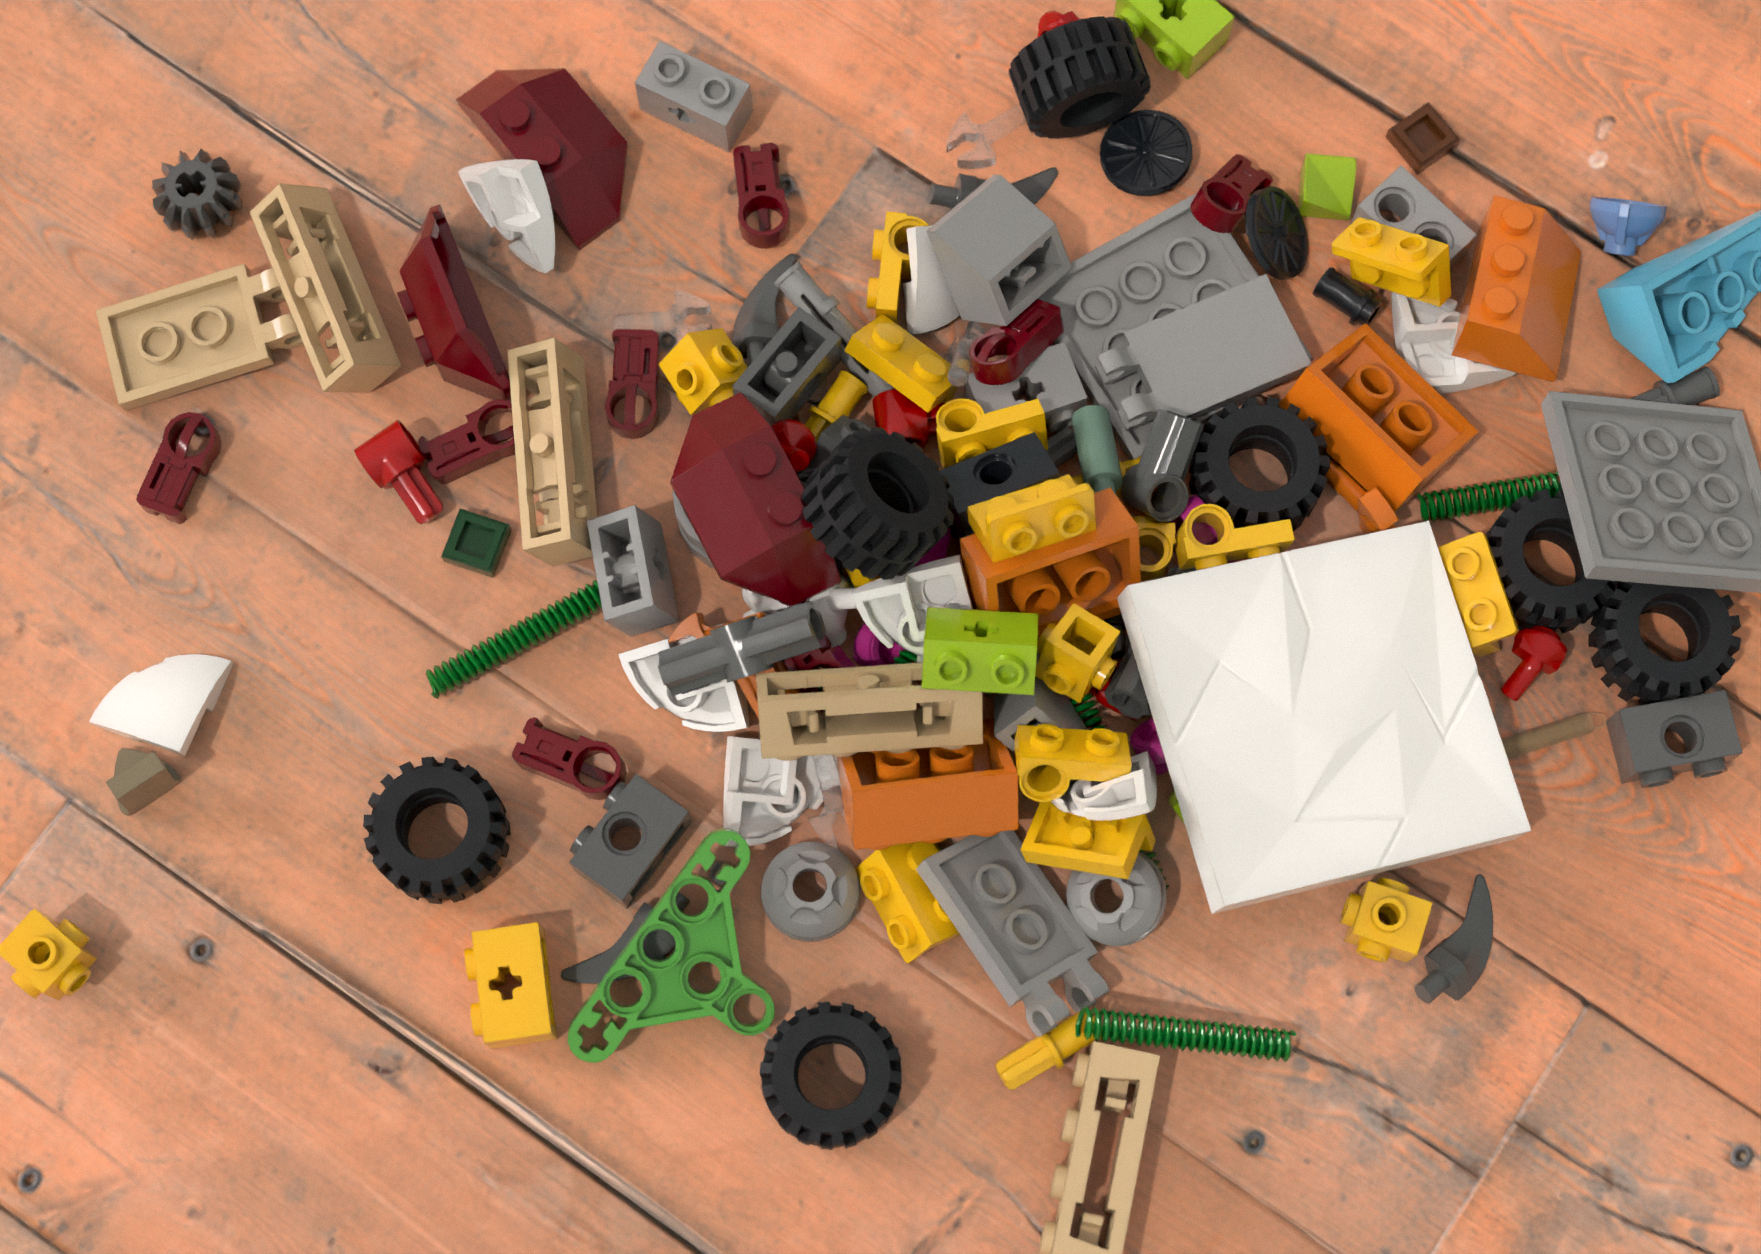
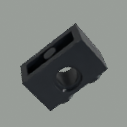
M1035 432L939 471L941 475L946 476L950 485L947 492L954 497L955 507L951 512L954 514L953 525L960 538L975 534L969 524L968 506L1060 477L1059 471Z

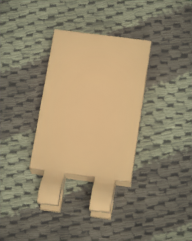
M241 264L96 310L118 404L125 411L273 365L275 364L271 352L273 349H294L304 346L291 313L266 323L263 321L259 303L286 301L273 268L252 276L248 267L245 264Z

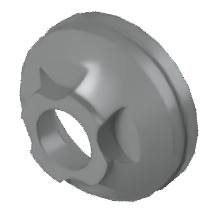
M801 842L784 849L770 862L761 884V900L769 920L781 933L792 939L804 942H818L840 933L852 921L860 901V882L854 866L841 851L824 843ZM815 871L825 878L827 888L821 899L814 902H805L795 895L793 884L796 877L802 872Z
M1139 851L1129 879L1073 870L1067 884L1066 899L1069 911L1087 937L1104 945L1124 946L1143 940L1155 930L1161 922L1166 909L1167 891L1160 869L1152 859ZM1105 879L1114 880L1123 891V902L1112 913L1100 910L1094 901L1095 888Z

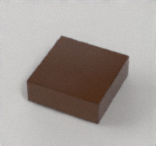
M1429 102L1391 127L1386 135L1389 142L1417 175L1456 149L1460 142L1459 137Z

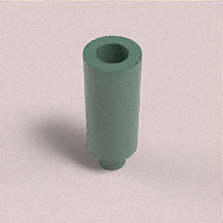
M1100 405L1084 406L1072 415V425L1083 483H1088L1094 493L1111 487L1116 494V491L1122 486L1123 480L1109 411Z

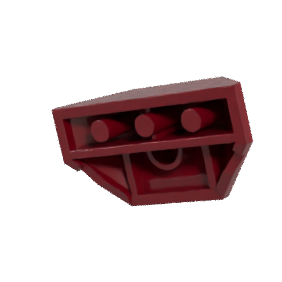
M565 68L496 70L456 99L457 104L504 160L524 159L538 162L549 194L553 220L579 251L620 221L628 150L627 141Z
M440 204L429 209L399 270L406 289L397 292L398 298L408 322L415 319L419 320L424 335L416 337L415 341L426 367L436 364L445 382L491 400L500 399L511 402L509 374Z
M741 392L694 414L670 485L720 580L778 600L779 603L789 607L805 602L839 585L841 579L834 558L832 559L824 551L826 546L822 541L815 540L810 532L813 529V525L805 520L803 510L807 505L802 501L804 487L771 425Z

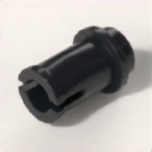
M1330 267L1323 274L1313 291L1314 296L1320 297L1350 317L1349 323L1353 326H1356L1358 323L1360 325L1365 323L1369 325L1383 304V301L1376 297L1377 291L1371 289L1367 292L1338 273L1333 267Z

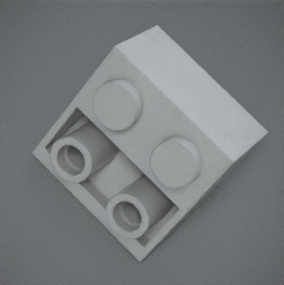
M993 174L926 231L962 320L1007 326L1072 269L1056 224L1001 175Z

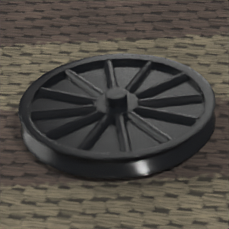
M1157 110L1134 111L1112 123L1105 132L1100 145L1101 166L1108 180L1115 187L1126 193L1137 196L1161 194L1175 187L1187 174L1192 162L1191 138L1184 125L1167 113Z
M1269 186L1255 191L1248 201L1245 219L1247 236L1254 256L1270 276L1279 280L1295 277L1303 271L1308 258V237L1302 215L1292 198L1282 189Z

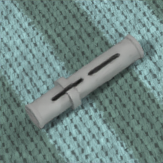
M796 262L774 282L775 286L782 290L796 308L800 307L841 337V361L867 386L868 391L873 397L881 392L894 389V387L844 351L851 336L857 330L836 307L840 302L835 296L831 295L828 297L804 270L800 262Z

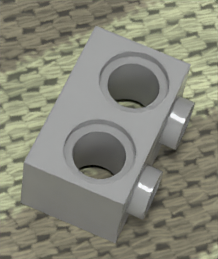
M1403 166L1397 168L1358 205L1351 221L1352 224L1358 217L1374 220L1393 228L1419 234L1448 244L1450 270L1467 255L1477 236L1474 231ZM1383 210L1392 211L1400 217L1401 221L1389 222L1379 212Z

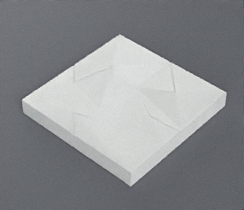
M1429 521L1127 585L1117 597L1211 914L1515 840L1531 831Z

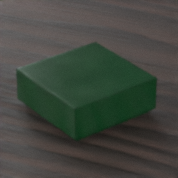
M459 509L441 558L446 563L494 578L512 529L509 524Z

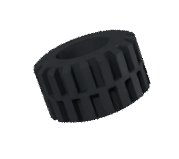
M1091 17L1058 26L1039 36L1018 52L1019 55L1012 60L1011 68L1009 69V76L1030 131L1034 132L1035 136L1047 137L1048 139L1075 137L1104 128L1131 112L1145 99V95L1151 89V80L1131 28L1126 21H1121L1117 17Z
M1257 397L1245 398L1241 408H1238L1235 402L1224 406L1220 417L1216 414L1211 417L1207 422L1205 431L1200 435L1189 468V473H1192L1189 481L1190 493L1197 494L1204 504H1214L1226 510L1232 519L1234 529L1290 519L1294 532L1302 525L1305 517L1310 516L1324 490L1328 479L1325 476L1330 468V456H1323L1327 447L1324 435L1314 437L1313 433L1317 424L1310 416L1304 421L1299 419L1297 416L1300 408L1291 403L1288 409L1284 410L1278 407L1279 399L1272 397L1267 398L1265 405H1258ZM1246 449L1266 451L1281 462L1286 471L1288 483L1277 490L1268 492L1252 490L1235 478L1230 469L1228 459L1235 453Z
M873 427L870 431L866 428L855 430L852 435L848 434L808 477L805 482L807 487L802 491V501L807 505L803 510L804 517L807 522L813 525V529L810 532L815 540L822 541L826 546L824 551L832 559L835 556L843 562L842 566L851 572L858 569L863 577L871 579L879 575L883 580L893 579L897 574L902 576L908 572L948 532L947 529L952 525L954 514L951 512L955 507L954 497L947 492L950 485L946 476L941 475L937 470L939 465L932 457L929 459L922 452V447L915 442L912 444L907 442L904 435L895 431L889 435L884 428Z
M1548 489L1536 491L1531 499L1526 495L1518 498L1510 508L1507 507L1486 534L1514 618L1519 621L1518 630L1542 626L1554 632L1559 628L1562 634L1572 631L1579 623L1584 624L1608 601L1614 593L1613 589L1620 583V581L1585 578L1564 493L1561 489L1553 498L1550 497ZM1533 540H1545L1561 547L1573 562L1575 568L1574 584L1554 586L1536 578L1525 563L1523 544Z
M1621 582L1613 590L1614 593L1608 601L1594 614L1590 624L1596 628L1588 635V647L1598 648V651L1591 657L1594 668L1603 666L1607 672L1601 680L1608 688L1613 683H1616L1621 688L1617 696L1626 702L1634 696L1639 697V706L1705 693L1722 679L1721 676L1731 669L1735 662V659L1731 656L1740 649L1741 638L1732 634L1741 627L1739 615L1730 616L1728 610L1734 605L1729 594L1721 598L1715 592L1716 589ZM1658 613L1665 615L1682 628L1688 641L1686 661L1674 662L1664 660L1653 654L1646 647L1639 632V618L1641 614Z
M433 756L421 758L422 765L414 767L409 761L399 766L403 774L393 779L388 774L380 782L385 787L381 795L373 792L368 801L373 810L371 815L364 814L363 827L369 834V837L364 838L366 849L373 856L372 862L376 868L397 889H401L407 896L418 901L420 897L425 898L429 903L442 904V899L450 898L453 902L465 900L464 893L472 889L477 894L486 886L482 881L488 875L495 878L501 870V867L497 864L500 857L507 858L510 846L506 842V835H511L510 823L505 816L507 811L489 782L484 780L479 772L471 766L462 767L458 760L445 757L444 763H438ZM439 803H451L460 806L468 817L467 832L461 844L450 854L437 859H423L413 854L409 848L408 837L410 827L417 815L427 807Z
M830 1001L819 1002L818 1007L808 1010L805 1006L795 1011V1016L790 1020L786 1021L784 1019L776 1027L777 1032L774 1037L768 1039L764 1048V1059L760 1064L763 1096L779 1126L787 1134L790 1133L803 1144L808 1146L811 1144L828 1150H833L834 1147L845 1146L846 1149L856 1146L857 1142L865 1138L870 1139L878 1133V1129L884 1123H887L892 1116L901 1092V1058L898 1048L895 1047L892 1041V1035L885 1026L882 1027L876 1021V1017L866 1010L862 1013L854 1009V1005L843 1002L842 1006L830 1005ZM825 1044H840L849 1047L859 1056L865 1069V1082L861 1093L852 1103L839 1109L830 1110L815 1106L803 1095L798 1083V1071L803 1058L814 1048Z

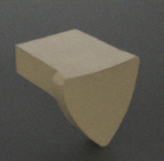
M123 748L119 750L114 777L106 781V784L116 797L121 812L126 816H130L177 786L181 782V777L171 766L161 760L154 751L148 754L138 750Z

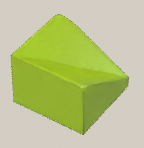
M1306 153L1300 169L1298 209L1302 217L1337 220L1350 219L1356 175V158Z

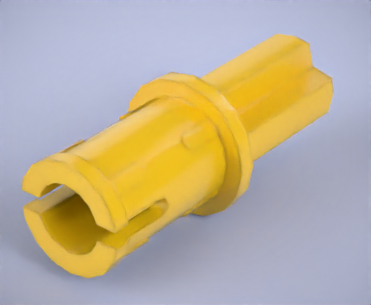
M840 370L838 377L817 408L811 406L808 410L811 417L805 426L815 436L816 443L821 432L842 415L849 417L862 396L868 391L867 386L862 381L846 371Z
M1078 1012L1059 1023L1056 1028L1043 1036H1037L997 1060L995 1068L1004 1085L1009 1090H1015L1054 1065L1059 1070L1064 1066V1059L1095 1041L1093 1039V1031L1089 1040H1086L1084 1037L1086 1012L1082 1020L1081 1036L1077 1037L1075 1035L1076 1022L1080 1013Z

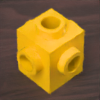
M723 328L687 333L658 364L674 388L678 400L685 406L690 415H694L732 397L733 384L748 368L743 361L741 352L732 344Z
M1073 603L1057 625L1052 622L1049 623L1037 642V652L1041 655L1036 667L1035 676L1043 680L1054 692L1067 695L1081 703L1092 686L1101 690L1115 670L1117 662L1110 657L1121 631Z
M1378 878L1376 883L1368 881L1359 889L1358 894L1350 892L1344 904L1340 923L1348 926L1344 942L1356 945L1355 953L1364 958L1387 963L1389 957L1407 963L1418 954L1433 902L1409 895L1410 888L1395 880ZM1378 916H1381L1386 921V924L1382 923Z
M35 908L0 944V956L16 969L10 978L35 999L41 993L58 1001L64 995L70 996L74 994L89 979L91 975L89 968L98 959L84 947L90 941V938L79 927L67 918H64L58 924L52 917Z

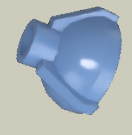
M1591 196L1589 206L1600 240L1605 241L1603 252L1635 256L1636 245L1642 246L1665 219L1667 208L1664 205Z

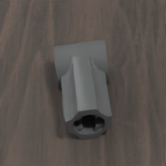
M1158 409L1139 464L1132 466L1122 479L1123 484L1120 487L1121 496L1128 506L1159 522L1172 521L1183 513L1189 497L1184 480L1204 424L1165 409ZM1157 487L1155 495L1151 498L1153 490Z

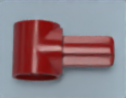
M896 389L881 392L872 399L875 427L884 428L889 435L895 431L904 435L907 442L911 444L915 442L924 448L928 443V436L937 435L936 414L945 403L938 404L927 413Z
M397 419L354 449L358 460L372 480L381 489L394 488L417 523H428L442 513L444 510L443 503L420 471L425 464L423 460L426 457L421 453L418 443L400 420Z

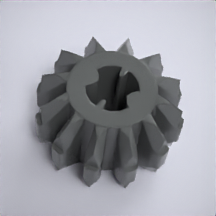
M200 149L195 158L190 160L186 153L179 151L178 160L180 163L172 166L162 162L161 170L165 178L152 180V189L157 195L153 199V207L158 215L164 217L163 221L171 231L176 232L182 229L187 238L194 240L200 229H204L208 236L215 238L216 229L214 226L220 222L232 227L233 218L228 211L242 209V200L237 194L241 190V183L237 175L230 172V167L223 158L218 157L212 160L208 152Z

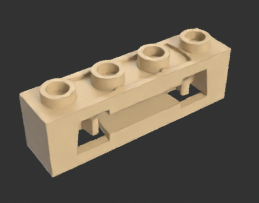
M279 183L250 211V214L323 392L371 393L402 365L328 188ZM278 237L293 240L287 248L288 255L293 256L289 260L285 257ZM328 326L333 337L325 340L326 348L339 349L340 356L331 364L319 339V336L323 334Z
M556 338L507 350L523 551L552 566L591 558L593 555L587 521L597 518L584 358ZM526 388L534 395V397L527 399V405L534 410L527 411ZM539 493V501L534 505L533 494ZM535 509L543 513L544 525L536 526Z
M923 662L757 673L762 759L776 758L783 761H792L802 756L831 754L837 757H848L857 752L886 750L891 753H904L915 748L930 747L954 750L967 745L983 744L982 692L924 689L922 685L912 686L913 680H922ZM822 687L823 692L786 694L785 689ZM916 703H920V706H923V708H916ZM817 710H823L824 715H818Z
M1097 1041L1092 1042L1088 1054L1078 1052L1072 1079V1086L1081 1088L1077 1110L1067 1108L1061 1135L1062 1142L1071 1143L1066 1166L1056 1164L1050 1190V1198L1059 1199L1055 1222L1047 1220L1044 1222L1038 1254L1123 1253L1160 1055ZM1099 1083H1107L1102 1109L1122 1113V1110H1125L1128 1085H1135L1129 1118L1124 1117L1123 1121H1120L1103 1212L1111 1213L1103 1249L1098 1247V1240L1104 1216L1084 1212L1080 1216L1077 1238L1071 1237L1070 1231L1075 1206L1083 1204L1101 1113V1111L1094 1110Z

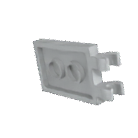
M1264 274L1123 332L1121 340L1125 347L1112 348L1099 354L1097 358L1100 363L1095 365V369L1103 385L1113 383L1136 371L1138 372L1147 393H1138L1120 401L1122 409L1117 411L1125 430L1128 431L1155 419L1158 409H1165L1191 419H1196L1232 402L1239 401L1297 377L1312 363L1267 275Z
M1014 830L1003 831L989 837L970 835L928 857L916 870L1009 1007L1023 1001L1027 1023L1033 1033L1041 1037L1056 1028L1058 1022L1070 1015L1065 1002L1055 994L1049 985L1062 977L1065 984L1067 1001L1076 1013L1080 1012L1085 1006L1088 1008L1096 1003V999L1109 992L1108 985L1103 977L1088 962L1098 951L1080 928L1039 866L1025 861L1020 850L1023 843Z

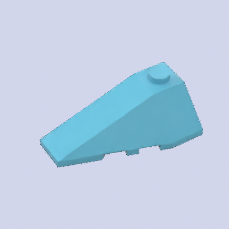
M1761 211L1635 267L1597 289L1613 338L1666 383H1675L1708 363L1720 349L1717 346L1718 341L1729 328L1738 327L1746 317L1743 310L1754 296L1761 292Z

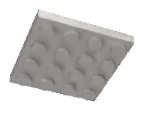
M1197 193L1070 263L1072 269L1038 298L1060 307L1064 332L1054 341V344L1066 343L1085 392L1094 405H1100L1108 409L1114 437L1129 460H1135L1142 456L1155 419L1126 431L1117 411L1122 409L1120 401L1138 393H1147L1137 371L1113 383L1103 385L1095 369V365L1100 363L1097 356L1112 348L1125 347L1121 339L1123 332L1259 277L1230 233L1212 231L1195 219L1190 205ZM1298 336V338H1299L1300 342L1302 343V345H1303V347H1304V349H1305V351H1306V353H1307V355H1308L1310 361L1312 362V359H1313L1312 355L1310 354V352L1308 351V349L1306 348V346L1304 345V343L1302 342V340H1301L1300 337ZM1263 391L1258 392V393H1256V394H1253V395H1251V396H1249V397H1255L1256 395L1262 393ZM1244 399L1236 401L1235 404L1239 406L1244 402ZM1224 407L1194 420L1205 425L1214 414L1221 416Z
M1549 391L1541 403V408L1586 579L1761 593V471L1742 410Z

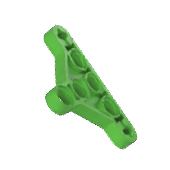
M719 828L711 831L702 840L574 1016L568 1029V1044L572 1053L578 1059L593 1063L607 1059L616 1050L630 1029L712 1015L735 1032L746 1036L762 1033L771 1025L775 1006L770 993L762 985L741 971L729 894L750 862L749 846L746 839L739 832L730 828ZM729 840L735 841L737 845L734 852L739 860L734 866L725 862L715 874L716 879L725 881L719 890H716L706 877L692 872L698 863L703 866L706 872L716 858L713 851L710 850L715 842L724 846ZM688 884L700 885L708 894V903L705 909L695 915L683 913L676 905L678 891ZM656 929L670 932L675 939L673 953L668 958L662 960L650 958L643 949L645 936L650 931ZM710 962L719 969L720 980L713 990L699 992L689 984L688 974L695 964ZM631 975L641 982L642 994L635 1003L621 1005L613 1000L610 994V986L617 977ZM745 994H755L765 1003V1012L762 1018L752 1024H744L738 1021L733 1014V1006L736 1000ZM598 1000H601L611 1013L624 1017L625 1020L621 1025H618L611 1017L603 1029V1037L607 1040V1043L603 1047L600 1044L594 1043L587 1049L581 1045L583 1034L579 1028L583 1024L590 1028L596 1025L603 1015V1010L594 1008V1005Z

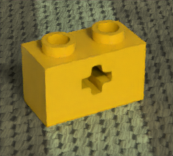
M535 922L471 932L473 947L465 948L464 957L468 980H477L479 1002L471 1003L470 1006L471 1022L475 1037L483 1036L484 1044L491 1049L556 1040L557 1031L546 937L542 926ZM506 974H511L518 982L522 983V986L514 988L512 992L513 999L507 1000L500 991H497V987L505 985Z

